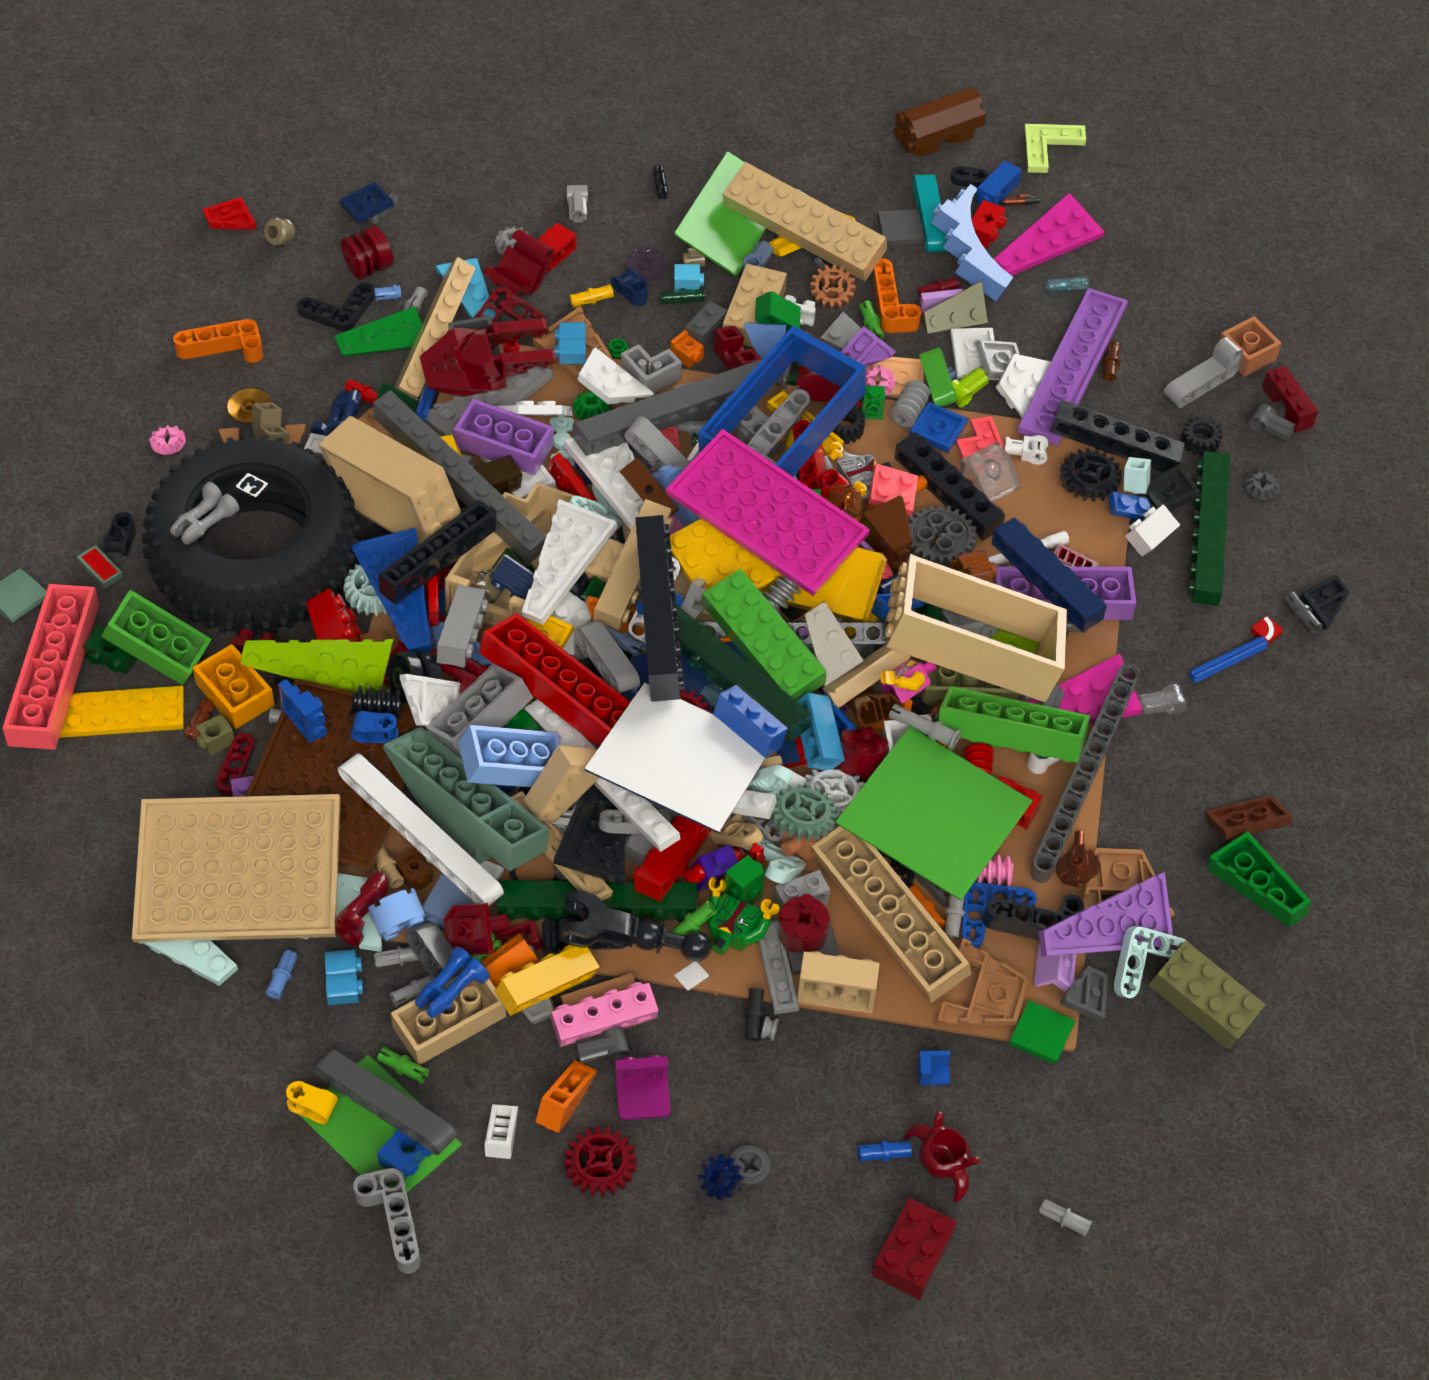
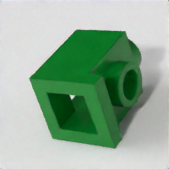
M866 386V393L861 398V412H864L865 419L883 420L885 386Z

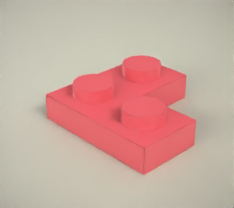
M992 416L971 419L970 427L974 437L956 440V447L962 462L1003 455L1005 452V447Z

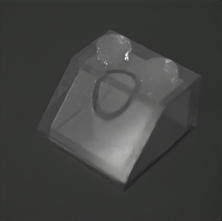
M998 442L961 459L959 472L966 479L971 480L979 491L985 493L991 502L1020 489L1021 485L1011 456Z

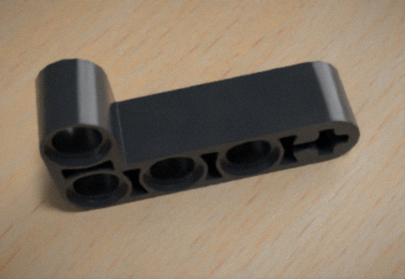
M1069 894L1063 898L1055 912L1001 898H994L988 902L981 919L983 924L989 929L1040 941L1039 931L1083 911L1084 903L1079 896Z

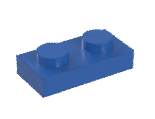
M1114 491L1108 495L1111 515L1143 521L1145 519L1143 514L1151 508L1148 498Z

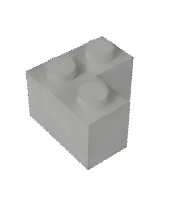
M638 344L621 353V368L653 393L681 380L682 362L670 349L651 358Z

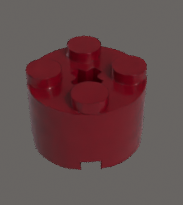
M862 726L860 729L853 731L843 730L840 742L845 761L837 767L847 775L852 776L853 773L861 774L860 778L869 779L886 757L889 741L874 733L872 727L865 728Z
M810 894L792 898L784 904L780 910L778 934L781 944L787 950L794 953L796 951L813 952L820 950L824 946L828 936L830 921L829 912L825 905Z

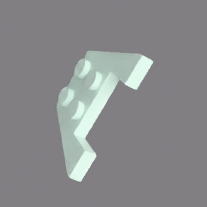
M338 873L337 915L360 895V888L368 878ZM368 912L362 918L364 921L362 930L364 939L359 948L382 952L381 937Z

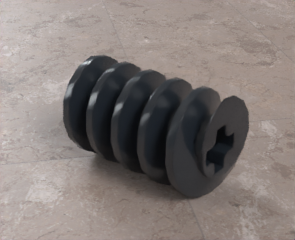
M361 685L358 686L356 692L354 691L352 715H355L357 709L359 711H367L368 709L369 712L376 713L378 710V713H386L387 711L392 715H395L397 712L398 717L401 719L403 695H401L400 688H397L394 695H392L389 687L385 694H382L381 687H378L376 692L373 693L371 686H368L366 692H363Z

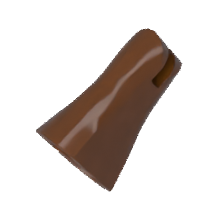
M870 687L845 703L852 711L858 723L862 724L865 728L892 719L889 718L891 710L894 711L892 709L893 705L896 703L900 706L899 700L892 693L878 692Z

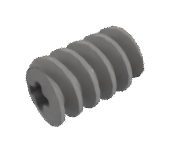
M910 381L905 385L901 395L890 411L891 419L899 427L910 429L913 427L914 422L917 421L931 394L930 389L925 384L919 381Z
M783 575V579L774 578L777 586L768 585L771 593L762 592V595L780 616L782 612L779 607L788 608L785 600L794 601L792 592L800 594L798 585Z

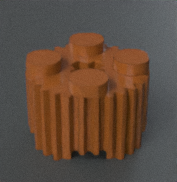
M985 550L957 555L956 560L950 561L951 569L990 583L994 582L993 578L997 575L996 565L988 561Z

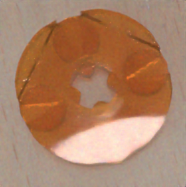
M847 484L833 486L829 490L831 493L827 498L824 497V499L837 508L841 507L842 502H844L845 506L842 511L860 522L863 508L860 490Z

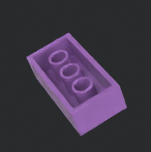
M472 399L453 429L454 439L460 449L490 460L511 455L521 471L536 475L554 445V427L476 399Z

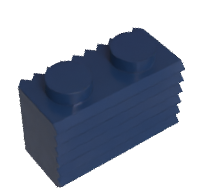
M506 554L501 557L489 575L493 579L492 585L501 591L505 587L512 592L511 598L516 596L526 600L528 591L531 589L534 581L533 572Z

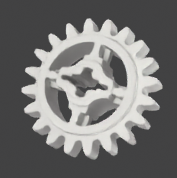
M835 768L832 770H820V773L813 769L812 775L805 776L806 781L803 788L811 785L812 790L820 788L821 795L828 793L827 800H834V807L838 808V819L865 783L859 782V775L852 777L840 770H835Z

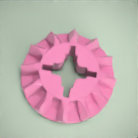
M872 365L866 370V386H876L873 379L880 375L882 381L878 386H885V396H887L895 387V375L890 372L889 368L886 369L882 365L876 367Z
M168 424L166 428L158 427L157 431L152 432V437L150 438L152 449L163 455L177 453L186 443L183 430H179L177 426L170 427ZM167 435L170 436L168 444L165 441Z

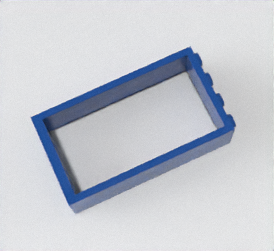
M793 325L697 433L699 453L722 429L730 434L795 361L841 387V389L775 464L793 477L866 393V366Z

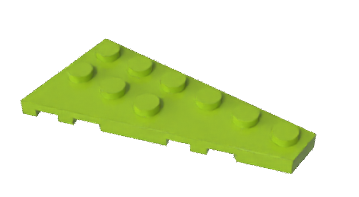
M346 639L311 640V642L299 643V640H290L289 643H276L274 640H246L240 665L351 692H356L359 685L362 686L363 692H366L368 686H371L372 692L375 693L378 687H381L382 691L393 639H385L384 642H373L372 639H363V642H350Z

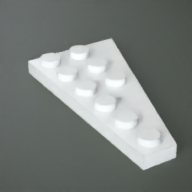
M558 500L557 511L553 515L550 532L547 533L539 557V566L535 570L534 581L531 589L528 591L522 609L524 618L541 625L546 622L618 528L617 521L563 500Z

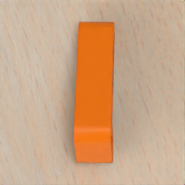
M881 258L873 269L872 276L881 329L888 333L916 331L920 325L921 309L915 304H899L893 265L889 260Z
M251 319L177 332L173 337L176 355L181 359L242 349L244 359L247 362L256 363L263 358L256 322Z

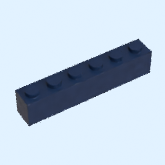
M1014 517L994 529L991 544L1054 605L1067 609V618L1082 632H1085L1104 619L1107 608L1104 600L1095 595L1089 589V586L1073 573L1071 568L1066 567L1055 553L1046 548L1043 542L1036 538L1025 524L1020 523Z

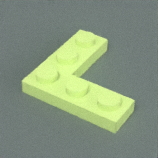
M1025 124L1027 172L1048 173L1047 144L1085 146V126Z

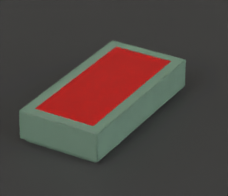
M96 545L77 556L78 562L104 589L123 578L122 571Z

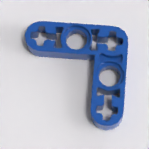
M974 882L964 898L963 910L965 914L962 918L961 942L963 938L971 941L969 936L972 928L976 929V939L971 941V945L977 949L982 946L985 925L981 918L974 921L969 919L967 914L977 912L982 917L988 902L994 899L995 894H1003L1009 901H1011L1012 896H1015L1014 902L1023 904L1022 898H1027L1028 904L1026 905L1034 907L1037 900L1036 894L1027 888ZM973 892H978L977 904H973Z

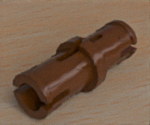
M1110 342L1108 344L1107 356L1104 357L1103 362L1105 366L1103 379L1105 381L1114 382L1116 380L1117 368L1121 363L1119 357L1122 347L1118 342Z

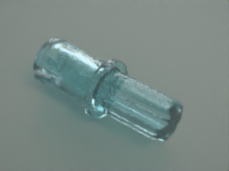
M1065 276V278L1047 279L1046 283L1048 293L1057 291L1069 293L1070 290L1087 289L1089 287L1088 277L1069 278Z

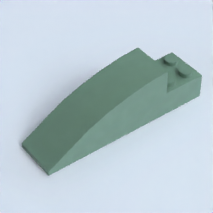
M419 727L383 745L384 751L427 816L477 863L481 864L493 857L507 870L511 871L547 851L549 828L494 784L468 783L463 760L424 728Z

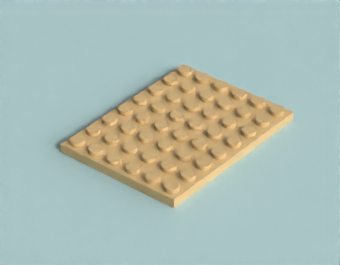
M340 794L142 799L132 930L133 942L336 937L335 918L337 916Z

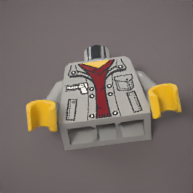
M833 442L827 450L831 452L830 458L832 460L837 458L838 472L849 481L847 494L854 504H858L868 500L873 468L877 463L874 456L870 454H850L844 451L838 442ZM889 462L880 464L892 468Z

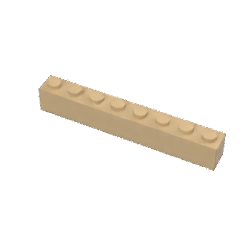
M457 257L448 267L394 388L416 399L419 397L425 383L419 357L447 334L448 323L452 322L476 267Z

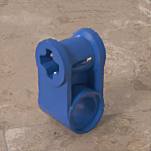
M359 711L354 716L351 738L360 743L386 744L399 737V731L396 728L397 719L390 713Z

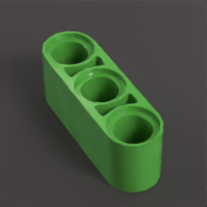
M938 347L919 354L934 404L943 407L957 402L941 348Z

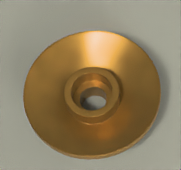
M243 389L230 397L227 404L228 413L238 422L252 423V405L255 403H271V399L265 392L259 389Z

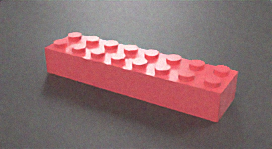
M49 584L2 728L8 746L56 749L85 655L83 645L91 635L99 609L95 587Z

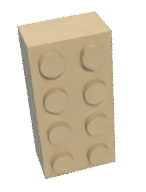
M746 264L724 319L723 328L735 325L744 336L743 345L753 347L744 324L745 322L758 323L755 321L757 297L770 291L777 293L781 297L784 296L787 273Z
M457 977L448 981L442 989L445 990ZM488 979L483 984L476 981L470 982L454 999L451 1008L445 1010L434 1019L427 1014L431 1003L425 1008L420 1009L416 1006L415 999L391 1012L393 1029L416 1064L421 1065L505 1018L506 1009L495 992L496 988Z

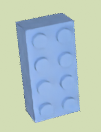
M470 725L458 741L468 783L521 787L533 786L553 752L560 745L556 732Z

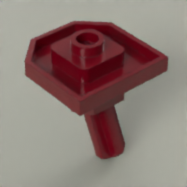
M488 903L453 905L444 918L447 941L452 948L455 946L460 947L469 955L494 953L491 932L507 929L510 924V920L505 914L489 917Z

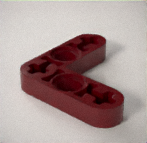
M504 287L496 288L474 317H484L483 312L491 309L495 313V317L491 319L492 323H496L503 312L515 321L524 320L528 312H531L530 318L546 319L541 312ZM497 294H498L499 296H501L502 294H505V295H506V296H505V300H506V301L501 300V302L498 304V308H497V307L495 306V303L497 302V299H498ZM521 305L524 307L525 313L523 315H516L513 312V307Z
M238 734L231 743L216 780L217 789L222 795L233 797L231 784L224 787V784L229 780V774L232 775L231 779L249 777L244 774L255 750L253 737L249 734ZM244 742H247L248 745H245V746L243 747L242 754H241V753H240V745H243ZM233 761L242 762L241 767L233 769L229 765Z

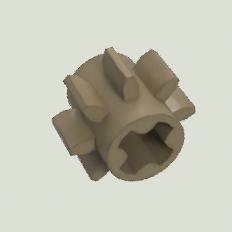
M687 248L688 253H682L683 264H699L700 267H705V256L694 248Z

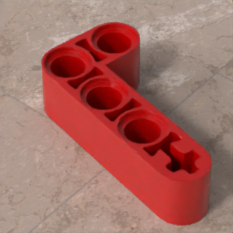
M800 420L795 424L793 428L794 442L810 425L807 420ZM822 444L799 469L800 482L810 489H820L821 497L827 501L840 497L841 494L844 495L849 489V481L834 469L826 470Z

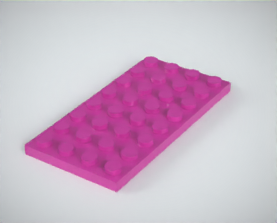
M724 429L714 437L666 488L668 496L812 596L837 571L869 535L870 529Z

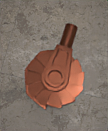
M1083 831L1075 832V843L1072 845L1071 851H1068V853L1060 858L1056 867V872L1061 882L1065 885L1079 887L1080 883L1090 882V879L1098 875L1101 867L1098 854L1095 855L1091 849H1086Z

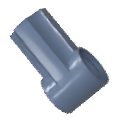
M766 241L758 242L752 252L744 257L743 271L746 264L764 268L773 255L774 248Z

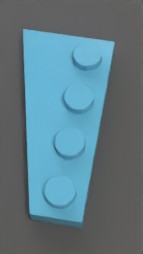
M477 258L464 260L476 267L460 302L470 319L475 317L489 298ZM452 263L436 265V271L444 277ZM491 309L483 312L484 317L491 316V319L495 317V313Z

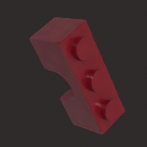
M735 325L715 329L713 351L728 370L762 359L754 349L744 350V336Z
M1286 365L1267 371L1262 388L1273 403L1280 400L1283 401L1285 406L1284 419L1296 424L1294 433L1314 427L1318 409Z

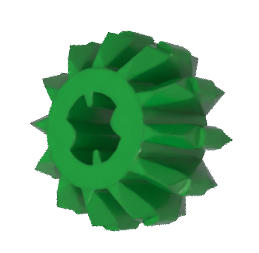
M585 390L583 394H577L573 402L574 416L581 421L610 411V406L593 392Z

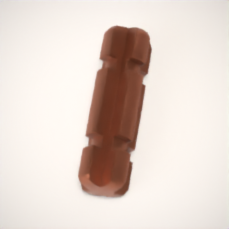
M203 699L199 704V708L189 722L190 726H187L184 731L186 739L196 740L195 737L198 736L196 726L206 722L210 716L209 714L214 709L215 705L210 699Z

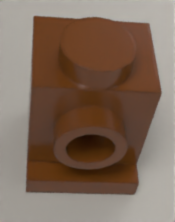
M416 848L395 858L396 868L404 878L403 881L409 891L411 888L415 890L423 889L432 882V872Z

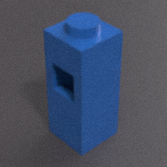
M1004 161L978 186L975 202L981 205L982 201L985 200L998 205L1000 200L1005 198L1019 184L1022 169Z

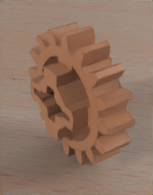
M833 264L831 269H829L828 265H825L824 271L818 269L817 275L812 276L813 282L810 283V289H813L811 296H816L815 303L821 301L822 308L829 305L830 310H833V307L836 305L838 309H841L842 303L846 306L849 305V299L854 298L853 292L856 290V286L853 285L855 278H850L851 272L847 271L845 273L844 266L836 269V264ZM820 282H822L823 286L821 291L819 289ZM845 283L847 286L846 292H844L843 288Z

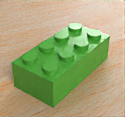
M129 590L101 635L104 639L181 685H184L193 671L192 667L198 663L212 640L132 590Z

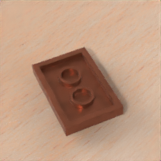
M1272 795L1205 811V820L1225 840H1235L1247 831L1250 834H1259L1261 831L1280 829L1285 825L1293 824L1292 814Z

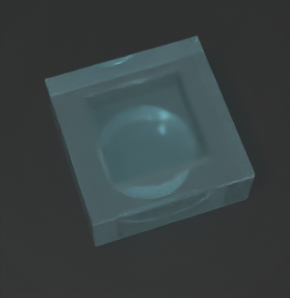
M711 683L704 687L701 694L706 697V701L716 707L719 695L725 690L716 683Z

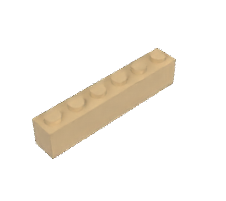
M645 499L637 516L663 515L664 524H669V530L673 519L670 518L671 508ZM636 522L594 610L593 621L599 620L603 625L611 626L617 630H620L623 622L627 624L631 615L629 608L631 604H636L640 594L638 591L641 581Z

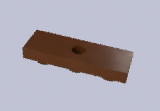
M638 457L620 470L622 476L643 502L647 499L671 508L670 517L679 511L677 505L666 494ZM649 489H653L652 493L647 494Z

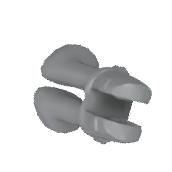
M207 482L202 487L203 500L189 512L181 514L170 529L171 534L175 537L182 535V542L186 545L202 537L205 531L224 518L235 515L239 511L237 501L229 494L222 496L219 488L212 482ZM213 508H215V509H214L208 516H206L204 519H202L201 521L198 520V519L201 518L203 515H205L206 513H208L210 510H212Z

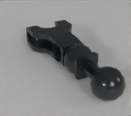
M572 891L566 896L565 906L567 911L579 916L583 920V922L569 921L562 927L560 938L566 944L586 948L599 941L632 947L634 943L638 948L646 951L656 948L655 953L659 954L662 946L681 950L682 955L692 962H700L710 955L712 948L711 940L701 931H690L684 936L666 932L667 923L663 922L662 926H660L652 919L639 921L638 916L635 917L626 912L607 908L595 894Z

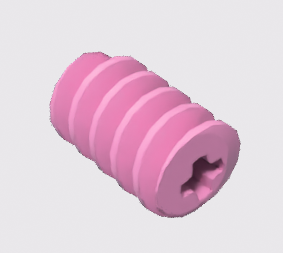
M999 854L995 856L993 861L991 859L977 878L978 883H982L984 877H987L988 884H992L994 878H996L998 885H1001L1003 880H1006L1007 885L1011 886L1013 863H1011L1010 856H1005L1003 862Z

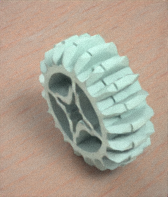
M355 564L354 570H349L348 576L344 580L345 599L350 603L352 609L356 608L358 613L365 611L367 616L370 613H374L377 617L379 612H383L386 615L387 612L362 566Z

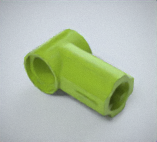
M975 368L960 381H952L957 397L955 404L959 408L967 405L973 395L989 383L988 377L981 368Z

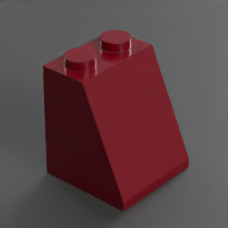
M799 367V374L796 375L797 381H795L796 387L806 391L810 396V400L829 403L841 389V387L806 367ZM861 399L854 406L861 405Z

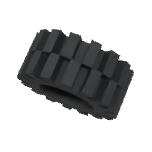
M854 406L842 419V421H848L852 425L842 426L838 424L832 431L845 441L846 444H849L850 440L853 443L856 442L864 433V412H861L859 407L855 409Z
M1196 416V420L1192 417L1185 423L1181 442L1185 443L1184 447H1187V452L1192 450L1193 455L1196 456V453H1200L1199 456L1203 457L1204 451L1216 452L1219 449L1223 430L1219 428L1220 424L1218 422L1214 424L1215 420L1212 418L1208 421L1206 416L1203 419L1200 416ZM1202 433L1207 435L1209 439H1200L1194 434Z

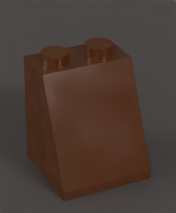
M901 495L864 512L862 517V525L870 529L869 535L864 541L874 549V552L882 553L885 556L893 575L898 573L902 562H907L912 547V537L906 508Z

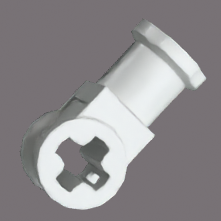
M1041 435L1024 436L1023 440H1014L1006 437L1004 456H1008V454L1021 456V461H1028L1035 465L1044 464L1047 461L1046 448L1048 447V439Z

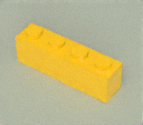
M568 945L561 953L557 955L554 953L548 954L541 962L535 965L531 962L521 968L518 973L509 972L500 978V983L495 992L508 1014L512 1016L591 979L600 966L588 947L580 948Z

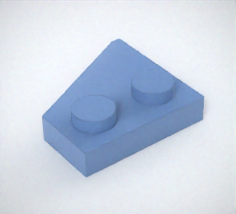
M745 322L744 324L754 350L762 359L786 334V324Z

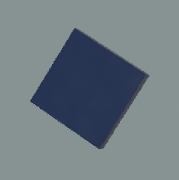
M375 182L339 200L342 208L357 224L394 206L392 199Z

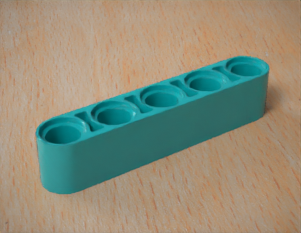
M935 174L914 175L913 189L917 209L920 212L926 253L947 252L943 248L947 242L945 239L947 234L931 224L935 217L932 213L939 203L941 204Z

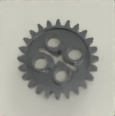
M939 504L938 509L930 505L928 511L922 507L921 513L915 511L914 517H909L908 519L912 537L911 553L914 552V556L938 563L939 565L946 563L947 567L950 568V561L956 560L957 555L970 553L975 549L977 540L976 526H972V519L966 520V513L959 515V509L952 512L951 506H948L945 510L941 504Z

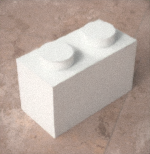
M1164 504L1157 509L1154 506L1143 514L1145 519L1143 521L1140 519L1129 526L1131 531L1125 535L1126 539L1141 556L1154 549L1180 526Z

